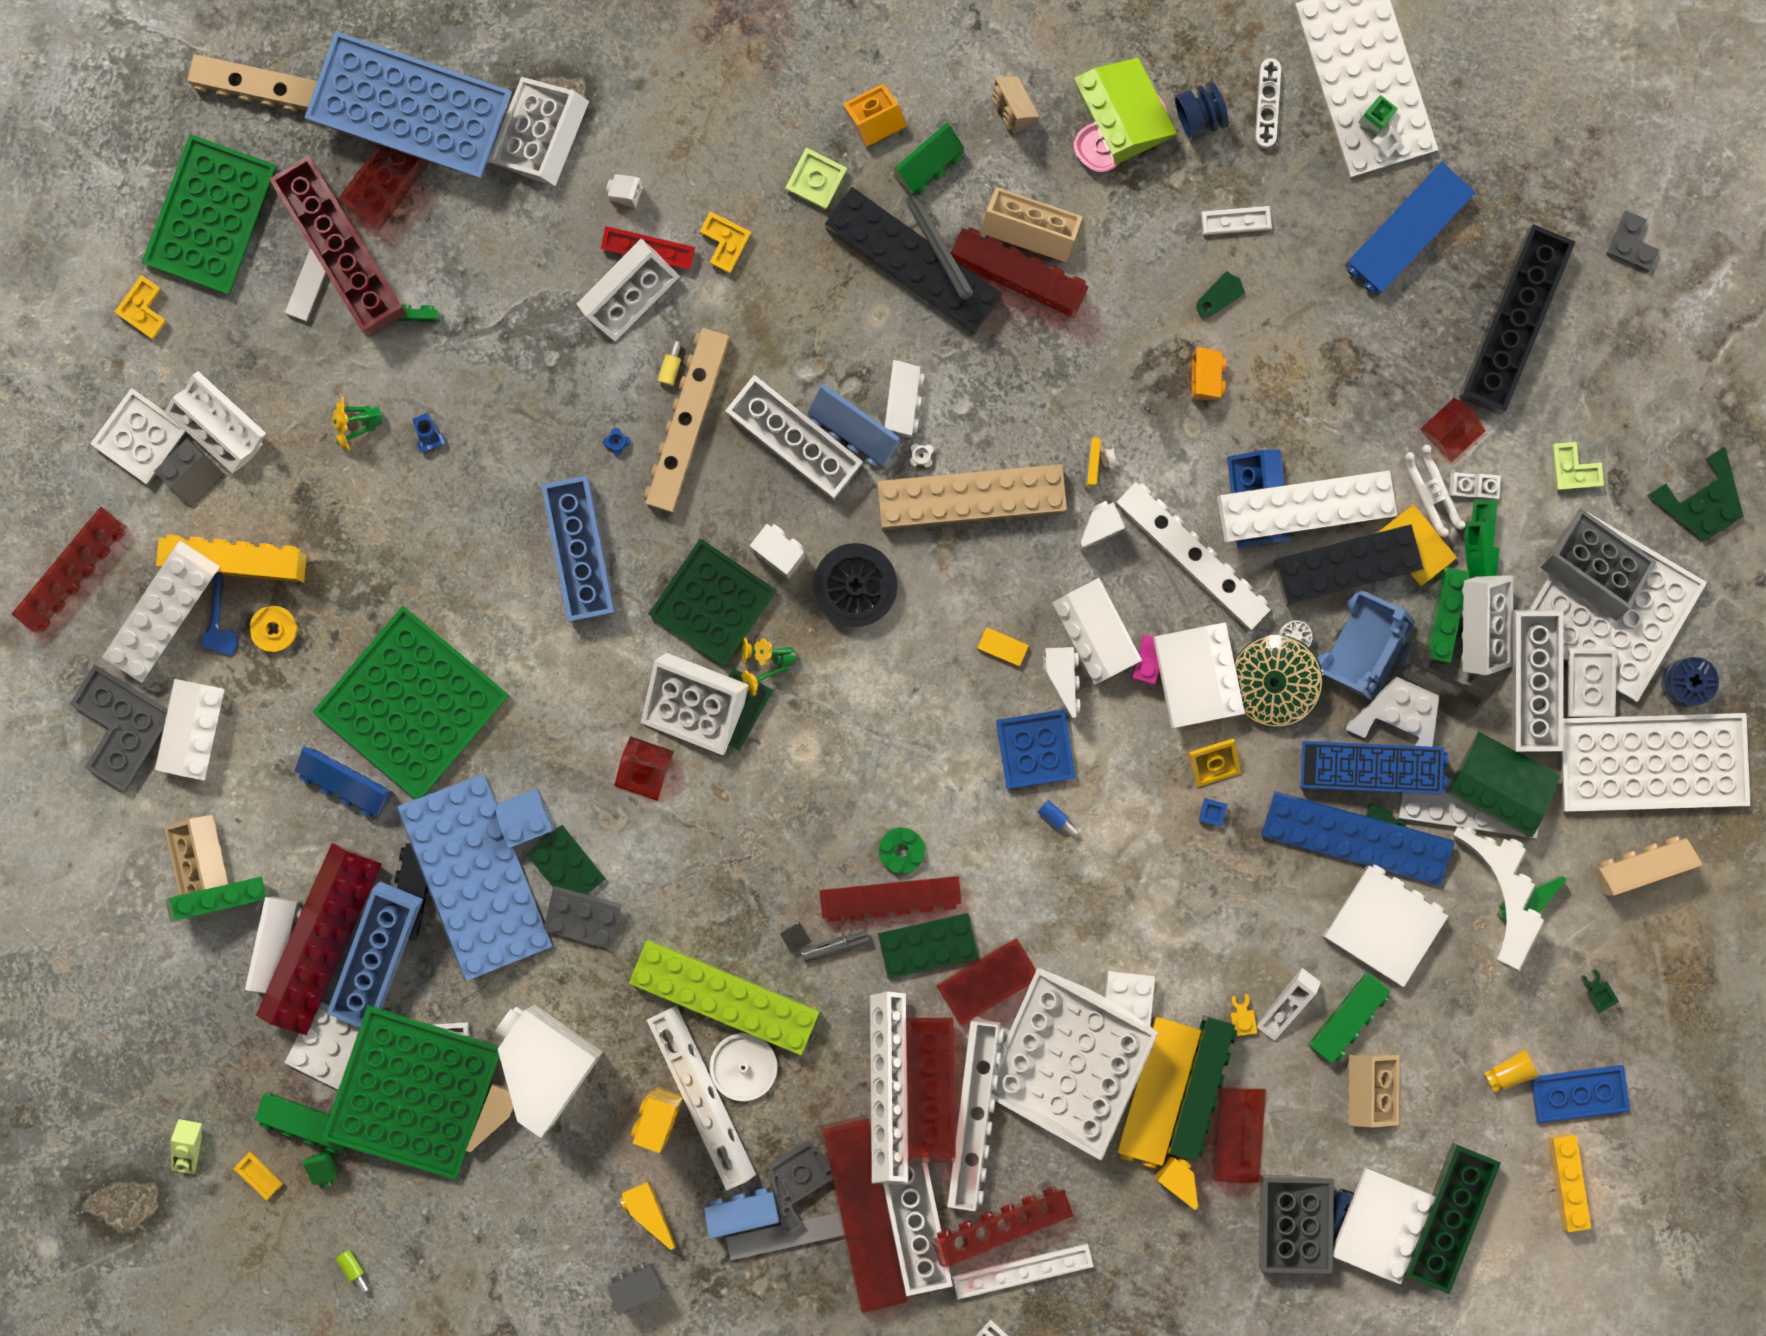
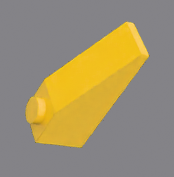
M648 1180L623 1191V1197L620 1198V1202L624 1211H629L636 1221L670 1250L675 1248V1241L650 1181Z

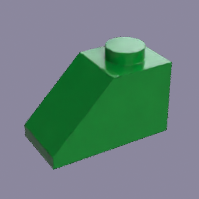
M327 1151L311 1155L302 1160L312 1185L320 1184V1188L334 1185L333 1180L339 1178L334 1153Z

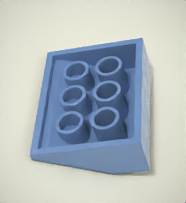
M822 384L808 411V416L811 417L810 420L820 428L823 426L828 429V434L838 442L842 439L848 443L847 448L858 455L861 452L867 457L866 461L873 467L877 468L880 466L884 468L899 447L900 437Z

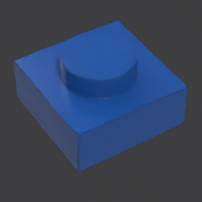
M1204 798L1198 821L1221 827L1227 804Z

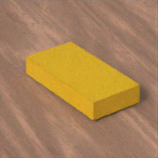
M986 627L977 649L1020 667L1029 645Z
M252 1151L233 1168L266 1201L284 1184Z

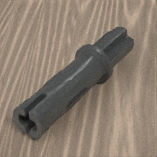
M863 930L847 936L842 934V937L800 950L804 963L841 951L847 950L849 952L851 948L869 943L870 938L868 932Z

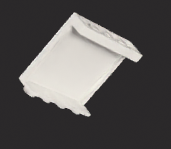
M1375 864L1373 867L1366 865L1363 875L1330 927L1326 928L1322 934V937L1394 983L1404 987L1448 918V915L1443 913L1445 909L1437 903L1433 902L1430 905L1424 901L1425 896L1414 889L1412 892L1405 889V883L1396 877H1393L1392 880L1384 875L1386 871Z

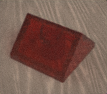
M1455 397L1420 429L1451 462L1486 431L1475 411Z

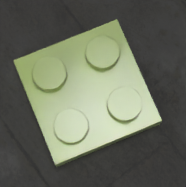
M805 148L785 190L827 210L847 168Z

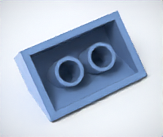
M768 1187L754 1190L755 1194L746 1196L745 1192L732 1195L731 1200L723 1201L722 1198L708 1201L709 1205H705L704 1209L709 1238L778 1223L780 1218L774 1191H768Z

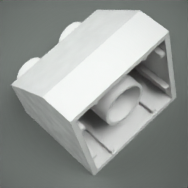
M533 1005L524 1011L516 1006L513 1010L510 1009L495 1031L496 1034L504 1038V1041L498 1048V1053L517 1122L542 1138L552 1128L603 1051L538 1006Z

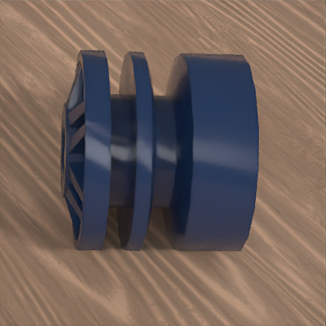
M1213 81L1206 83L1205 88L1202 85L1197 87L1198 98L1195 97L1190 89L1174 96L1181 125L1191 141L1206 135V124L1213 132L1218 130V125L1221 129L1229 126L1224 98Z
M1689 657L1674 661L1666 667L1662 674L1661 687L1663 694L1673 704L1683 707L1697 706L1707 703L1715 696L1719 688V676L1711 662L1700 657ZM1694 677V681H1696L1697 684L1692 686V682L1689 681V678Z

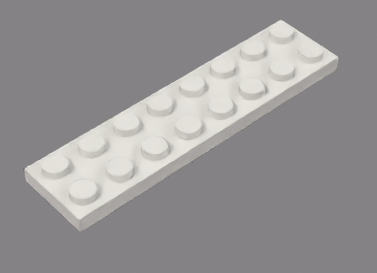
M1390 470L1217 496L1225 542L1398 516Z

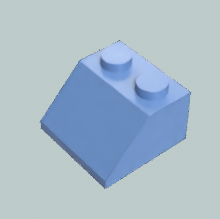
M538 788L496 804V815L508 848H514L554 831Z

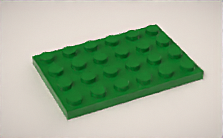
M189 134L141 263L230 295L272 184L269 179L275 176L278 166Z

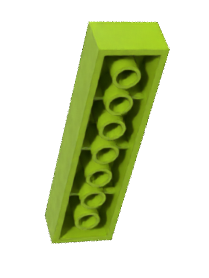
M650 939L646 940L629 981L631 985L799 1055L803 1053L820 1010Z

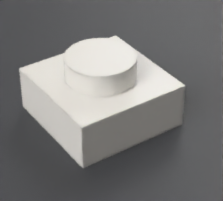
M1387 124L1372 142L1382 156L1389 158L1403 141L1394 127Z

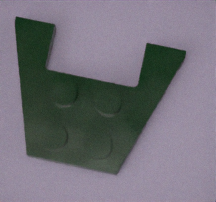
M1725 447L1705 458L1716 475L1717 480L1679 503L1667 483L1647 495L1650 500L1655 501L1666 513L1671 514L1682 526L1702 542L1744 517Z

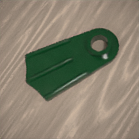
M1226 271L1197 301V312L1203 317H1211L1245 294L1241 279ZM1204 303L1209 304V311L1203 309Z

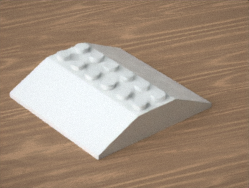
M1037 968L1001 1050L1000 1065L995 1066L994 1075L998 1076L997 1089L992 1090V1098L1081 1150L1102 1160L1158 1036V1032L1127 1009L1098 993Z

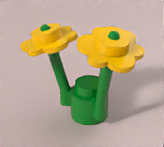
M341 396L340 402H336L332 416V424L337 428L338 435L335 436L336 444L341 449L345 447L346 451L350 452L351 449L347 441L366 432L376 430L375 426L382 424L379 407L371 408L370 405L363 407L344 406V396ZM344 412L360 413L357 416L347 417ZM360 420L362 426L366 425L365 428L347 436L343 434L348 429V422Z

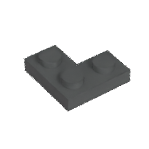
M1625 211L1606 254L1649 272L1659 249L1639 241L1647 219Z

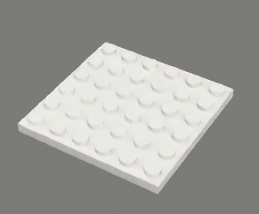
M1593 516L1657 561L1631 608L1618 621H1615L1549 574L1528 610L1564 611L1563 660L1567 662L1569 647H1616V691L1638 702L1707 582Z

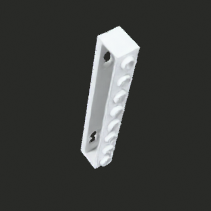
M1135 482L1115 505L1248 631L1252 630L1271 610L1267 607L1269 605L1268 601L1260 594L1256 596L1250 591L1252 586L1243 578L1239 580L1234 575L1235 570L1226 562L1222 564L1217 559L1218 554L1212 548L1208 547L1206 549L1200 543L1202 539L1194 531L1189 533L1183 527L1185 523L1177 515L1172 517L1166 511L1168 507L1160 499L1155 501L1149 495L1151 491L1143 483L1139 485ZM1160 515L1168 519V525L1164 529H1159L1155 526V519ZM1196 547L1202 552L1200 560L1193 561L1189 558L1188 552L1191 548ZM1227 579L1232 580L1236 585L1232 593H1226L1222 589V583Z
M677 1005L647 1019L726 1190L747 1182L756 1173ZM663 1031H665L674 1053L669 1051L667 1047L668 1042L662 1036ZM718 1148L720 1149L729 1170L723 1167V1159H721L717 1154Z
M973 1019L970 1023L948 1207L976 1211L978 1205L983 1203L984 1191H980L981 1182H985L987 1168H983L984 1159H988L990 1145H986V1138L991 1136L992 1122H989L990 1112L993 1113L995 1108L992 1090H996L998 1084V1076L994 1075L995 1066H999L1001 1060V1052H997L998 1043L1003 1042L1004 1029H1000V1022ZM982 1060L987 1061L990 1064V1071L987 1074L979 1073L977 1070L978 1062ZM974 1107H981L985 1113L983 1119H973L971 1110ZM975 1153L979 1158L978 1164L969 1166L965 1161L966 1155Z

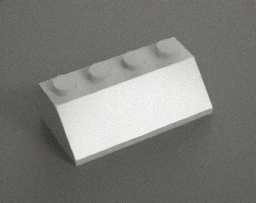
M640 239L577 305L586 318L612 340L616 341L680 276L653 248Z
M1481 576L1464 581L1462 589L1464 595L1462 610L1463 672L1489 675L1512 666L1514 576Z
M1100 578L1052 602L1094 685L1142 661Z
M174 679L155 766L156 771L205 780L224 689Z
M274 896L265 897L245 990L266 993L303 909L300 907L301 902Z

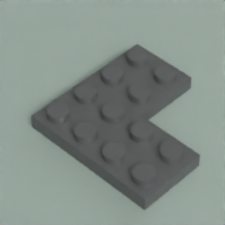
M94 664L70 702V705L109 728L85 766V769L121 791L127 792L163 733L168 708Z

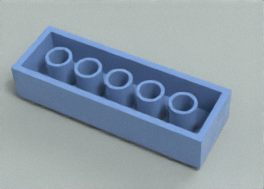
M582 476L542 484L541 488L568 622L574 623L616 614L589 478Z
M379 882L372 889L327 1015L360 1027L367 1005L383 1009L423 899L383 882Z

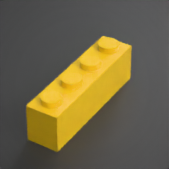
M1564 1133L1548 1136L1562 1229L1567 1232L1591 1229L1577 1135Z

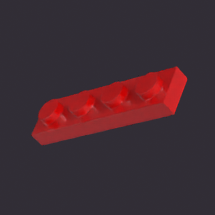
M605 226L600 249L626 254L642 239L668 265L691 270L696 247Z

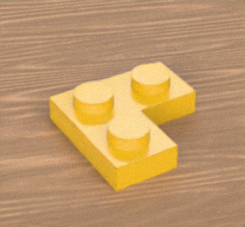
M710 211L699 232L719 243L710 260V264L731 274L751 232Z
M141 275L117 307L115 313L153 340L167 322L149 309L162 289Z

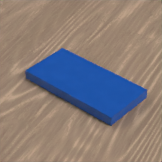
M1622 1064L1538 1075L1539 1078L1530 1080L1536 1123L1630 1112L1625 1071Z

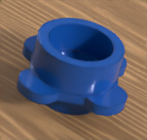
M619 428L612 429L611 434L603 439V445L609 447L616 456L621 455L623 448L629 446L631 442L630 438L624 436Z

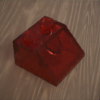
M630 736L621 757L614 786L658 801L674 751Z

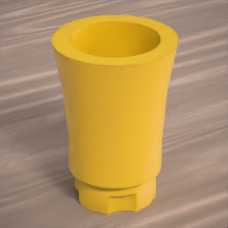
M1522 1049L1502 1063L1493 1066L1491 1070L1484 1072L1494 1093L1501 1089L1504 1091L1517 1084L1539 1078L1525 1049Z

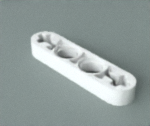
M1273 58L1264 60L1259 69L1255 143L1262 149L1272 147L1277 138L1281 65ZM1268 64L1272 65V69H1276L1271 75V81H1267L1268 71L1264 70V68L1268 67ZM1272 87L1275 91V96L1272 98L1264 97L1262 93L1263 88ZM1264 109L1271 110L1273 112V119L1270 121L1263 120L1261 111ZM1260 125H1273V128H1268V136L1272 137V139H1269L1267 143H1264V140L1260 138L1265 130V127H1260Z

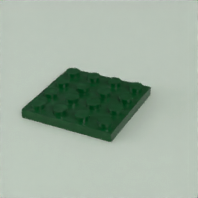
M700 538L648 615L725 667L777 590Z

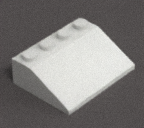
M521 77L488 162L533 180L556 186L589 101L576 91Z
M1226 623L1153 637L1172 728L1245 714Z
M665 653L654 661L641 723L724 755L744 707L749 685Z
M1364 1168L1333 1246V1257L1401 1284L1435 1196Z

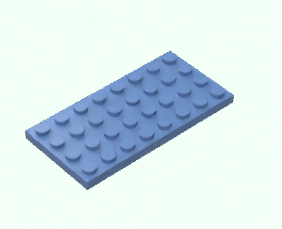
M335 31L304 118L337 131L481 179L512 92L511 90Z
M484 774L396 807L464 981L552 947L548 934L543 929L544 924L513 848H508L500 829L495 811L497 806Z

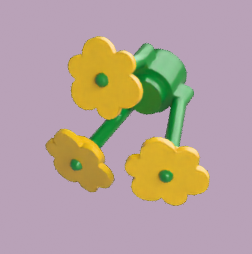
M744 638L742 641L741 658L743 665H746L747 659L751 658V654H755V659L759 660L760 665H766L767 660L771 659L772 654L774 664L779 666V668L758 677L750 674L747 670L743 671L741 675L742 680L749 685L748 691L752 696L756 695L759 681L780 672L789 671V666L794 665L796 662V654L793 647L772 649L771 643L767 642L765 638H761L760 642H756L755 649H752L751 644H748L747 638Z

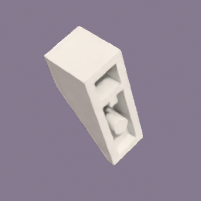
M1302 968L1285 987L1256 1027L1275 1041L1316 995L1321 982Z

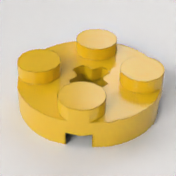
M278 606L260 609L254 614L250 622L253 642L260 649L277 653L290 647L298 632V625L294 616L285 608ZM277 623L279 625L278 634L273 633L270 635L268 633L270 631L269 624L275 625Z

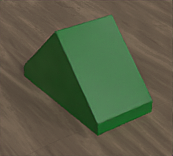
M1380 94L1358 123L1376 137L1398 108Z

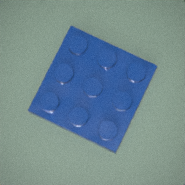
M1065 709L996 720L1006 789L1075 778Z

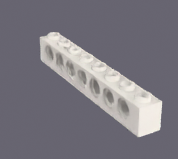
M887 991L870 995L872 1183L891 1185L908 1182L906 994Z

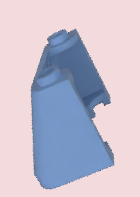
M1357 588L1355 594L1353 593L1347 602L1351 615L1331 653L1325 652L1323 655L1320 654L1318 659L1321 663L1324 677L1363 698L1373 701L1380 693L1410 637L1415 621L1406 610Z

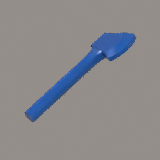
M217 572L214 575L210 625L207 632L203 633L202 648L216 650L231 656L237 648L238 641L232 629L220 632L223 575L221 572Z

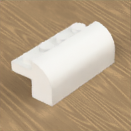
M199 371L192 375L183 391L172 397L165 410L176 423L232 474L249 462L263 445L262 440L266 433Z

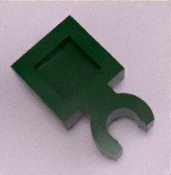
M1370 803L1365 814L1367 817L1385 822L1406 825V822L1402 819H1390L1393 812Z
M1593 969L1591 970L1594 974L1592 981H1589L1585 975L1581 976V980L1585 985L1590 986L1591 990L1587 991L1586 994L1596 1012L1601 1013L1618 1003L1619 1000L1608 981L1600 983V973Z

